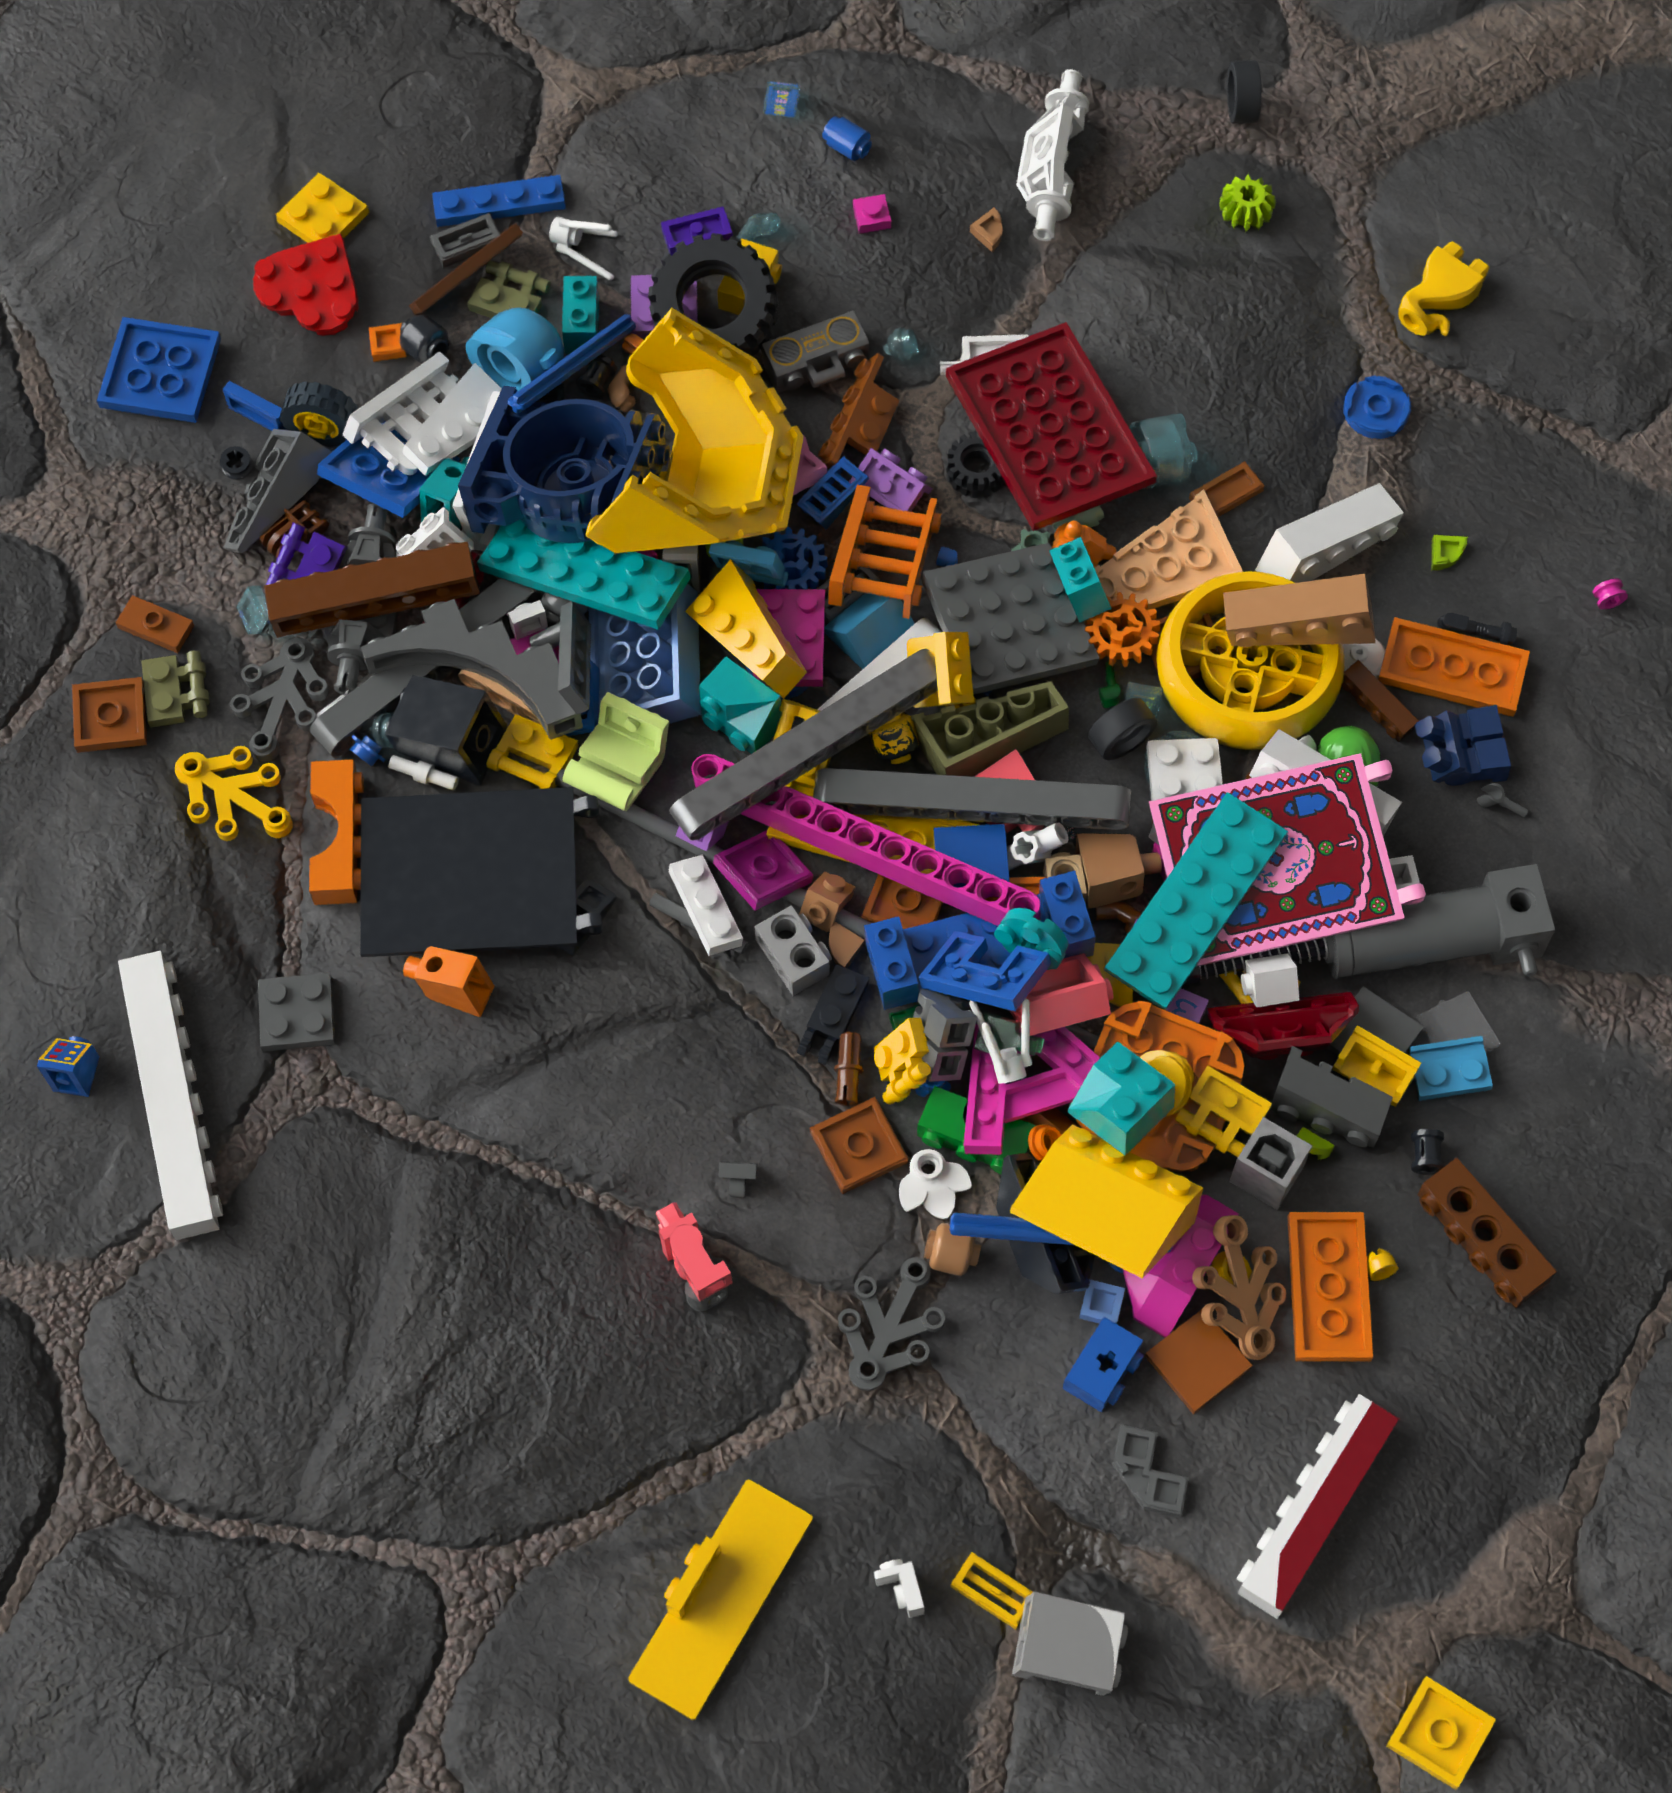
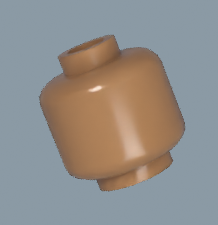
M942 1223L936 1230L930 1229L924 1258L929 1259V1265L933 1270L962 1276L967 1272L969 1265L976 1267L981 1245L974 1243L975 1237L952 1235L950 1233V1224Z

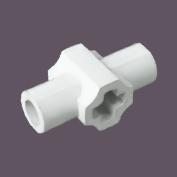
M1054 823L1042 830L1023 831L1016 834L1013 844L1007 846L1009 871L1022 864L1044 862L1045 858H1051L1052 850L1068 843V835L1063 825Z

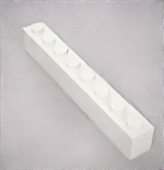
M161 950L119 960L118 965L168 1229L175 1240L220 1230L217 1217L223 1216V1210L219 1195L212 1194L211 1183L216 1182V1174L212 1161H206L204 1149L210 1148L205 1126L199 1127L197 1115L203 1114V1108L199 1094H193L191 1082L197 1079L192 1060L186 1061L184 1049L190 1048V1042L185 1026L180 1027L178 1016L184 1015L179 994H173L172 983L177 982L174 964L172 961L166 962Z

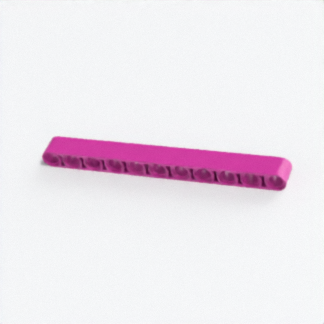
M712 754L697 757L692 764L695 787L697 788L712 779L704 778L705 776H716L733 766L734 763ZM782 787L741 813L746 817L998 926L1007 912L1014 908H1025L1035 911L1036 913L1033 918L1041 921L1040 900L1033 892L790 787ZM770 801L776 802L773 805H765V803ZM799 815H808L802 819L796 818ZM831 828H838V829H839V830L836 831V832H826L827 830H829V829H831ZM861 842H871L867 846L858 845ZM894 855L903 856L898 860L889 859ZM925 869L935 870L934 872L928 874L921 873V871ZM956 883L967 884L966 886L960 888L953 886ZM993 896L999 898L998 900L993 902L985 900L986 898Z

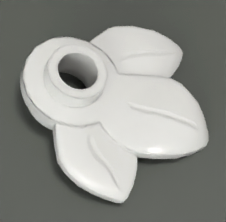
M921 1150L911 1159L910 1173L900 1182L899 1200L906 1212L912 1211L923 1204L924 1208L931 1215L946 1220L954 1210L955 1192H963L972 1187L971 1180L967 1171L960 1164L946 1162L944 1157L935 1150ZM925 1164H931L934 1166L935 1171L931 1174H926L921 1170V1167Z

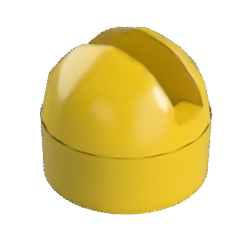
M1378 1249V1255H1375L1373 1251L1367 1255L1368 1274L1372 1281L1384 1280L1398 1270L1394 1257L1387 1250Z

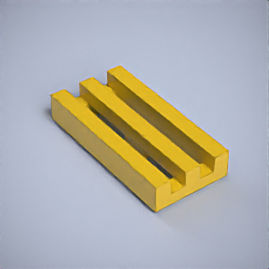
M971 1552L950 1587L1016 1630L1022 1620L1024 1602L1020 1604L970 1571V1569L974 1565L1024 1599L1033 1592ZM964 1578L1016 1611L1015 1616L963 1583Z

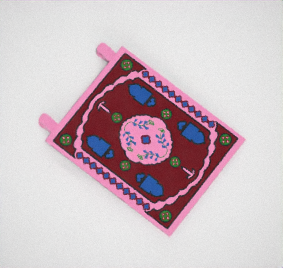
M1360 753L1149 801L1167 877L1227 792L1288 831L1286 838L1197 966L1404 920L1402 905L1417 904L1424 900L1426 893L1424 886L1420 883L1397 890L1369 782L1385 781L1391 778L1392 766L1390 761L1383 760L1364 767Z

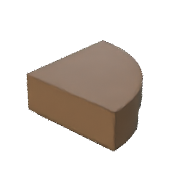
M994 207L970 225V232L991 252L998 247L1002 238L1003 226L1001 216Z
M834 922L829 933L830 953L835 964L848 968L865 945V940L837 922Z

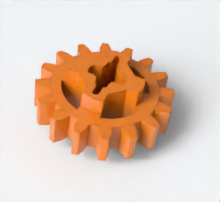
M1117 592L1116 600L1113 601L1107 596L1112 609L1086 620V625L1088 626L1085 627V631L1091 637L1088 641L1090 644H1094L1095 649H1097L1099 660L1108 656L1109 665L1111 666L1116 663L1117 659L1122 660L1124 667H1128L1129 659L1131 658L1139 664L1141 663V653L1151 656V644H1158L1159 634L1157 632L1160 631V621L1155 620L1157 618L1156 609L1147 610V599L1137 603L1135 593H1132L1128 599H1123L1122 593ZM1135 615H1137L1142 621H1138ZM1102 637L1108 638L1110 644L1107 643Z

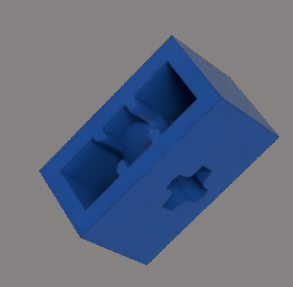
M1103 1317L1065 1378L1063 1389L1101 1413L1107 1403L1114 1406L1125 1388L1120 1383L1127 1371L1134 1374L1144 1358V1354L1139 1352L1143 1340ZM1108 1360L1113 1363L1112 1369L1109 1368L1104 1373L1099 1370L1100 1365H1104Z

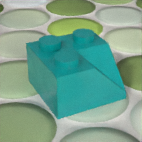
M725 657L699 685L702 720L711 730L716 732L720 730L727 735L730 742L741 751L747 750L752 754L765 746L775 735L781 716V711L779 710L781 697L735 662Z
M1117 1041L1092 1066L1069 1106L1068 1113L1126 1156L1174 1108L1175 1083Z

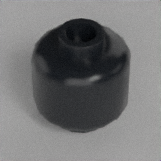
M417 315L403 323L400 329L399 340L401 349L419 363L423 364L438 352H441L444 356L447 354L449 349L448 332L429 316Z

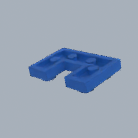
M954 931L918 978L923 989L1016 1011L1049 968L1051 960L1047 952L1017 945L999 969L977 964L988 950L986 938Z

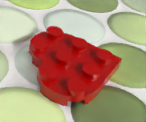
M341 233L278 251L265 259L259 260L255 264L253 289L261 305L270 311L278 312L281 316L295 315L302 327L314 331L320 336L334 335L348 327L347 322L353 317L355 310L358 311L359 309L358 294Z

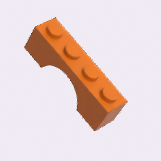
M354 760L311 762L310 794L315 808L329 813L338 821V832L332 844L322 853L310 858L309 892L314 905L357 903V890H361V869H357L358 858H361V836H358V825H361V804H358V793H364V778L362 772H357Z

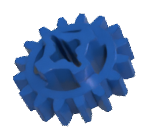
M787 527L786 534L781 535L780 532H774V539L762 538V546L768 547L778 554L785 567L784 572L789 574L785 587L764 583V589H807L808 587L817 589L819 587V580H825L827 556H824V545H817V536L812 535L807 539L805 538V529L801 528L798 534H792L791 527ZM809 557H811L813 561L811 569L808 566Z

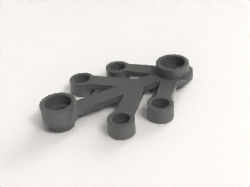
M294 638L287 641L280 650V656L261 666L249 664L241 672L245 684L250 688H257L263 684L265 678L283 670L280 679L250 696L245 694L235 695L230 701V707L234 715L239 718H245L254 709L272 700L261 731L256 732L249 742L250 750L258 761H272L280 752V745L275 734L287 702L292 707L295 713V721L301 730L310 731L312 723L317 719L314 710L307 707L294 685L298 672L306 681V690L312 700H324L329 694V687L326 681L318 677L311 665L315 651L312 644L306 639ZM301 651L300 654L292 656L294 652ZM258 673L256 678L248 679L250 674ZM316 686H323L319 692H312ZM240 703H247L243 709H237ZM312 716L310 721L301 722L304 717ZM268 740L266 745L258 746L262 741Z
M913 1257L903 1263L900 1272L902 1283L885 1318L876 1297V1281L869 1276H862L856 1280L854 1286L855 1295L863 1303L875 1336L869 1351L859 1330L861 1326L860 1314L854 1309H845L838 1317L839 1328L846 1334L854 1356L849 1365V1378L853 1385L861 1390L870 1391L880 1387L885 1380L886 1373L912 1364L921 1366L928 1361L929 1347L923 1341L915 1340L908 1345L907 1351L883 1358L890 1344L928 1331L932 1333L939 1332L945 1325V1314L937 1307L928 1308L922 1317L899 1324L915 1290H921L929 1283L930 1267L921 1258ZM918 1266L922 1269L923 1273L918 1277H914L908 1271L911 1267ZM864 1283L870 1284L873 1290L868 1294H863L859 1291L860 1285ZM937 1315L940 1317L941 1322L938 1325H930L927 1322L928 1316ZM852 1316L856 1319L857 1323L852 1327H847L842 1321L845 1317ZM914 1348H921L924 1350L925 1355L917 1359L911 1355V1351ZM864 1365H871L875 1372L871 1376H864L860 1369Z

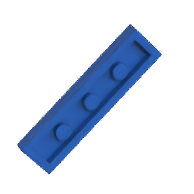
M560 175L432 193L437 227L462 224L490 213L492 219L566 209Z

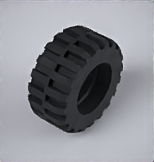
M712 233L711 239L706 240L703 239L701 234L693 236L694 242L689 245H685L684 241L675 245L676 252L672 256L666 253L661 259V269L655 268L651 277L653 286L649 287L648 298L651 304L649 309L655 326L671 308L685 315L683 311V298L694 282L709 275H725L733 278L741 285L745 295V304L740 315L733 322L721 328L708 330L753 357L760 351L759 344L762 341L767 342L772 335L770 329L771 326L776 325L778 317L776 312L778 296L773 276H771L765 260L760 259L757 251L750 245L743 246L741 240L733 236L730 237L729 241L724 240L722 234Z

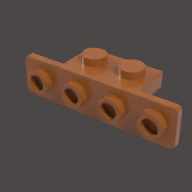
M879 353L868 360L863 359L854 372V375L857 377L854 385L846 391L842 399L845 405L831 423L830 429L833 432L818 453V456L821 458L820 460L826 465L827 469L838 462L846 443L865 456L871 448L876 451L879 449L900 401L873 383L884 359V356Z

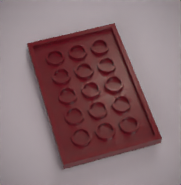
M1067 322L946 368V377L1033 531L1156 483L1157 475Z

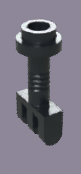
M1451 612L1437 619V626L1440 629L1456 633L1474 634L1512 647L1517 635V628L1512 627L1511 623L1504 621L1500 627L1469 620L1468 616Z

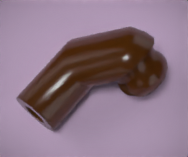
M1114 902L1095 907L1096 921L1120 920L1125 923L1124 930L1127 934L1134 926L1136 920L1142 915L1140 911L1125 902Z

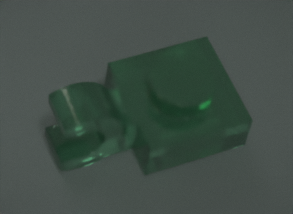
M989 1012L982 1013L985 1022L991 1028L999 1050L1015 1047L1017 1051L1021 1052V1033H1018L1021 1022ZM978 1029L974 1049L989 1053L980 1029ZM1034 1035L1030 1036V1055L1035 1056L1036 1053L1042 1052L1044 1038Z

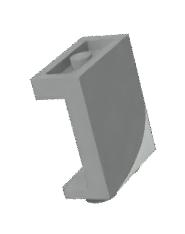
M1038 1592L1031 1593L1025 1598L1012 1676L1025 1679L1036 1676L1096 1690L1095 1694L1102 1696L1110 1693L1113 1687L1116 1688L1121 1677L1122 1668L1121 1664L1117 1663L1119 1648L1123 1649L1127 1639L1128 1627L1123 1625L1125 1613Z

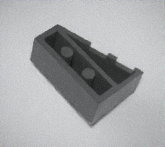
M1292 1046L1269 1110L1276 1112L1277 1116L1291 1122L1299 1120L1310 1124L1319 1133L1328 1135L1334 1133L1345 1137L1352 1145L1374 1148L1393 1097L1355 1077H1351L1348 1082L1332 1074L1333 1066L1323 1061L1320 1062L1318 1067L1300 1058L1302 1050Z

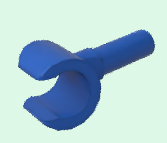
M941 547L936 565L946 567L958 564L957 552L947 547Z

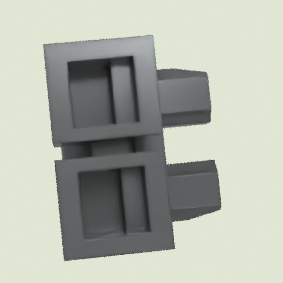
M922 988L918 996V1003L921 1006L915 1008L913 1018H921L924 1028L923 1032L927 1040L929 1052L922 1057L923 1062H926L931 1068L927 1079L930 1082L961 1080L968 1050L964 1046H970L978 1017L972 1012L969 1004L970 1000Z

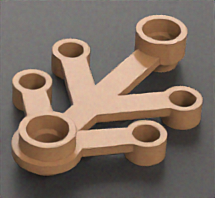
M1237 1215L1222 1216L1213 1227V1235L1220 1244L1224 1245L1233 1285L1220 1277L1217 1270L1212 1266L1197 1267L1193 1272L1192 1278L1197 1288L1211 1289L1239 1308L1243 1323L1229 1315L1227 1308L1221 1303L1206 1304L1202 1309V1319L1206 1325L1220 1326L1238 1338L1240 1350L1245 1357L1251 1360H1261L1274 1349L1275 1336L1270 1326L1279 1305L1286 1299V1290L1282 1284H1264L1270 1268L1276 1265L1277 1253L1270 1246L1256 1247L1251 1255L1254 1268L1248 1279L1240 1245L1244 1243L1248 1235L1247 1224L1242 1217ZM1263 1253L1266 1254V1262H1265V1263H1264L1263 1260H1262V1255H1263ZM1205 1272L1208 1275L1207 1283L1204 1282L1203 1278ZM1272 1289H1274V1291H1275V1298H1274V1300L1272 1299V1296H1271ZM1260 1294L1264 1304L1257 1316L1255 1303ZM1214 1309H1215L1216 1312H1217V1318H1216V1320H1214V1318H1213V1310H1214Z

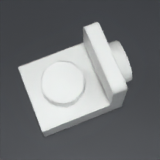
M896 1559L881 1564V1570L874 1572L876 1586L899 1581L900 1585L893 1586L899 1609L907 1608L909 1618L924 1615V1605L912 1562L903 1564L902 1559Z

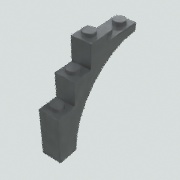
M454 599L447 602H436L428 609L423 610V624L407 626L399 633L386 638H375L367 645L361 647L369 674L395 667L423 664L455 667L486 677L502 685L521 699L538 718L550 740L583 728L581 714L577 715L558 692L559 663L550 643L542 646H531L524 650L523 653L517 655L502 621L494 624H483L475 631L469 633Z

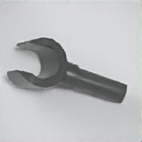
M1492 783L1481 788L1482 791L1488 794L1477 798V802L1481 807L1488 808L1498 804L1522 817L1527 815L1528 810L1505 797L1504 789L1500 784Z

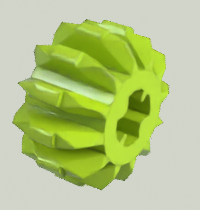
M1248 174L1245 180L1235 176L1232 184H1226L1223 188L1219 207L1223 211L1224 221L1232 220L1233 229L1238 225H1242L1247 232L1251 225L1260 229L1263 222H1269L1275 208L1276 199L1272 195L1271 185H1263L1262 177L1256 181L1251 180Z

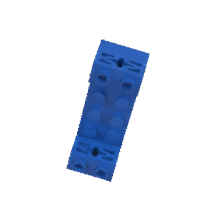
M1071 871L1040 879V890L1037 897L1040 900L1041 922L1044 923L1046 918H1048L1065 934L1068 940V948L1064 958L1083 953L1087 957L1093 956L1095 934L1076 872ZM969 913L907 929L902 928L899 916L864 925L866 946L884 1010L918 1001L919 992L922 989L918 977L954 931L986 938L988 950L977 964L999 969L1010 953L994 936L998 926Z

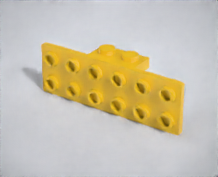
M746 1480L713 1537L709 1538L706 1536L701 1545L697 1543L693 1545L685 1559L684 1564L688 1565V1568L682 1578L675 1577L668 1586L664 1598L668 1599L666 1603L668 1612L628 1677L629 1682L689 1719L695 1720L811 1524L812 1515L752 1480Z

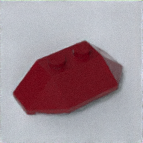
M1351 992L1301 997L1299 1001L1256 1007L1254 1003L1207 1008V1015L1217 1031H1222L1232 1037L1237 1046L1252 1058L1257 1057L1261 1060H1271L1277 1058L1278 1055L1290 1054L1292 1046L1302 1050L1301 1056L1310 1055L1317 1050H1325L1359 1012V1004Z

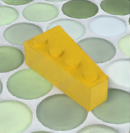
M730 559L685 612L784 699L807 671L791 644L782 634L781 627L769 612L768 605L756 590V585L752 578Z

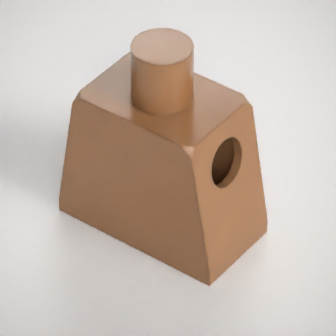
M1077 834L1075 855H1081L1087 889L1086 903L1088 909L1140 896L1143 893L1144 876L1161 873L1162 871L1159 853L1140 854L1136 838L1131 834Z

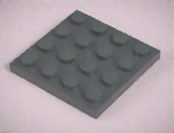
M1050 543L928 570L922 573V584L942 632H968L973 695L1097 665L1099 655L1094 644H1090L1088 641L1091 637L1085 631L1084 621L1079 622L1049 552L1052 550Z

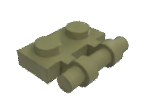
M490 260L486 265V273L496 277L494 281L481 277L468 302L469 311L489 318H493L502 311L518 307L539 313L542 307V300L540 297L534 296L536 290L547 293L550 289L551 281L541 278L540 274L529 270L526 273L513 268V264L504 261L497 263ZM512 281L523 286L519 291L508 287V282Z
M199 651L188 652V663L179 667L176 655L141 660L147 719L150 728L185 722L184 710L193 709V715L196 718L207 716V705L210 700L209 692L204 688L203 678L206 676V666L201 661V653ZM190 681L191 691L187 694H182L181 682Z

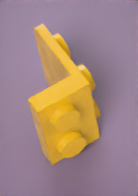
M968 632L933 633V636L911 638L907 641V658L917 651L926 648L935 657L938 691L913 707L924 708L974 702Z

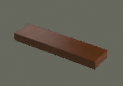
M517 224L510 226L408 306L415 315L425 312L520 238L523 232Z

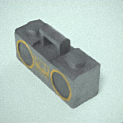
M854 311L761 344L762 362L777 393L797 389L802 384L807 383L808 378L814 388L845 377V368L857 367L863 359H869V341Z

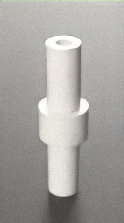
M392 755L388 767L390 769L413 776L414 781L426 785L431 782L451 790H455L457 787L458 777L436 770L432 764L421 760L416 763Z

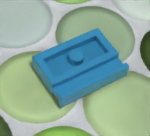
M733 540L726 541L725 543L711 544L709 554L717 568L722 569L731 559L753 581L785 587L789 574L784 572L785 567L774 550L764 546H759L757 549L749 548Z
M1483 1036L1410 1046V1056L1421 1062L1414 1077L1419 1101L1492 1090L1493 1084L1486 1051L1484 1050Z

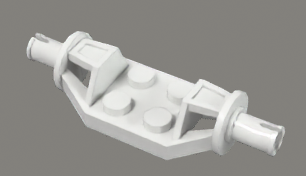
M1071 69L1062 73L1061 87L1047 94L1045 98L1047 112L1026 132L1016 184L1027 202V210L1037 218L1033 235L1041 241H1050L1051 238H1054L1056 221L1067 218L1071 213L1072 204L1070 197L1074 182L1064 171V164L1068 158L1067 145L1071 138L1083 130L1084 118L1089 111L1088 98L1079 92L1082 75L1080 72Z

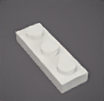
M703 854L671 863L669 865V874L708 956L742 946L743 937Z

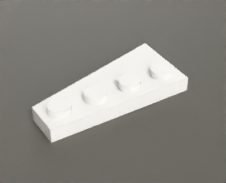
M474 363L407 441L402 453L426 476L435 470L443 459H452L474 445L492 392H501L502 388Z

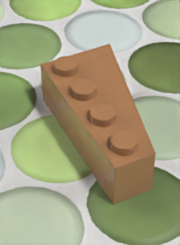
M1365 574L1223 593L1226 631L1231 646L1376 643L1372 603Z

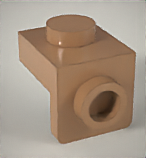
M824 872L808 888L799 915L803 913L810 924L830 932L838 913L852 899L856 887L845 882L838 875Z

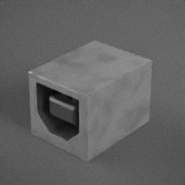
M1263 1117L1237 1158L1229 1182L1278 1210L1301 1173L1312 1145Z

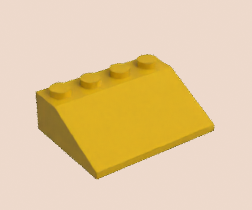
M1072 1124L1053 1143L1011 1206L1010 1213L1143 1278L1195 1223L1203 1187L1131 1152L1125 1156L1104 1139Z

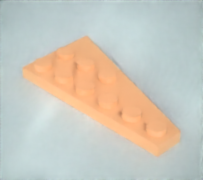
M1205 490L1195 495L1194 500L1183 508L1180 506L1174 510L1171 516L1158 526L1153 525L1117 551L1108 562L1102 566L1098 565L1095 567L1104 592L1112 601L1116 600L1117 592L1122 593L1123 599H1128L1132 593H1135L1137 603L1144 599L1148 600L1147 610L1179 601L1194 588L1215 577L1228 573L1243 572Z

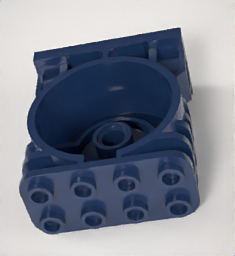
M503 385L459 481L458 488L471 532L484 534L488 524L508 526L521 519L530 531L551 541L562 543L591 541V539L585 536L588 523L594 516L603 514L624 490L625 483L632 475L639 478L637 484H642L644 478L650 472L660 477L663 465L666 466L670 459V447L666 445L664 437L665 423L661 421L659 414L649 413L643 424L639 411L630 410L625 418L620 410H616L607 404L587 399L561 400L547 405L544 402L536 401L521 413H515L512 407L508 405V399L517 392L516 387ZM612 455L613 457L611 458V464H610L608 461H609V459H610V456Z

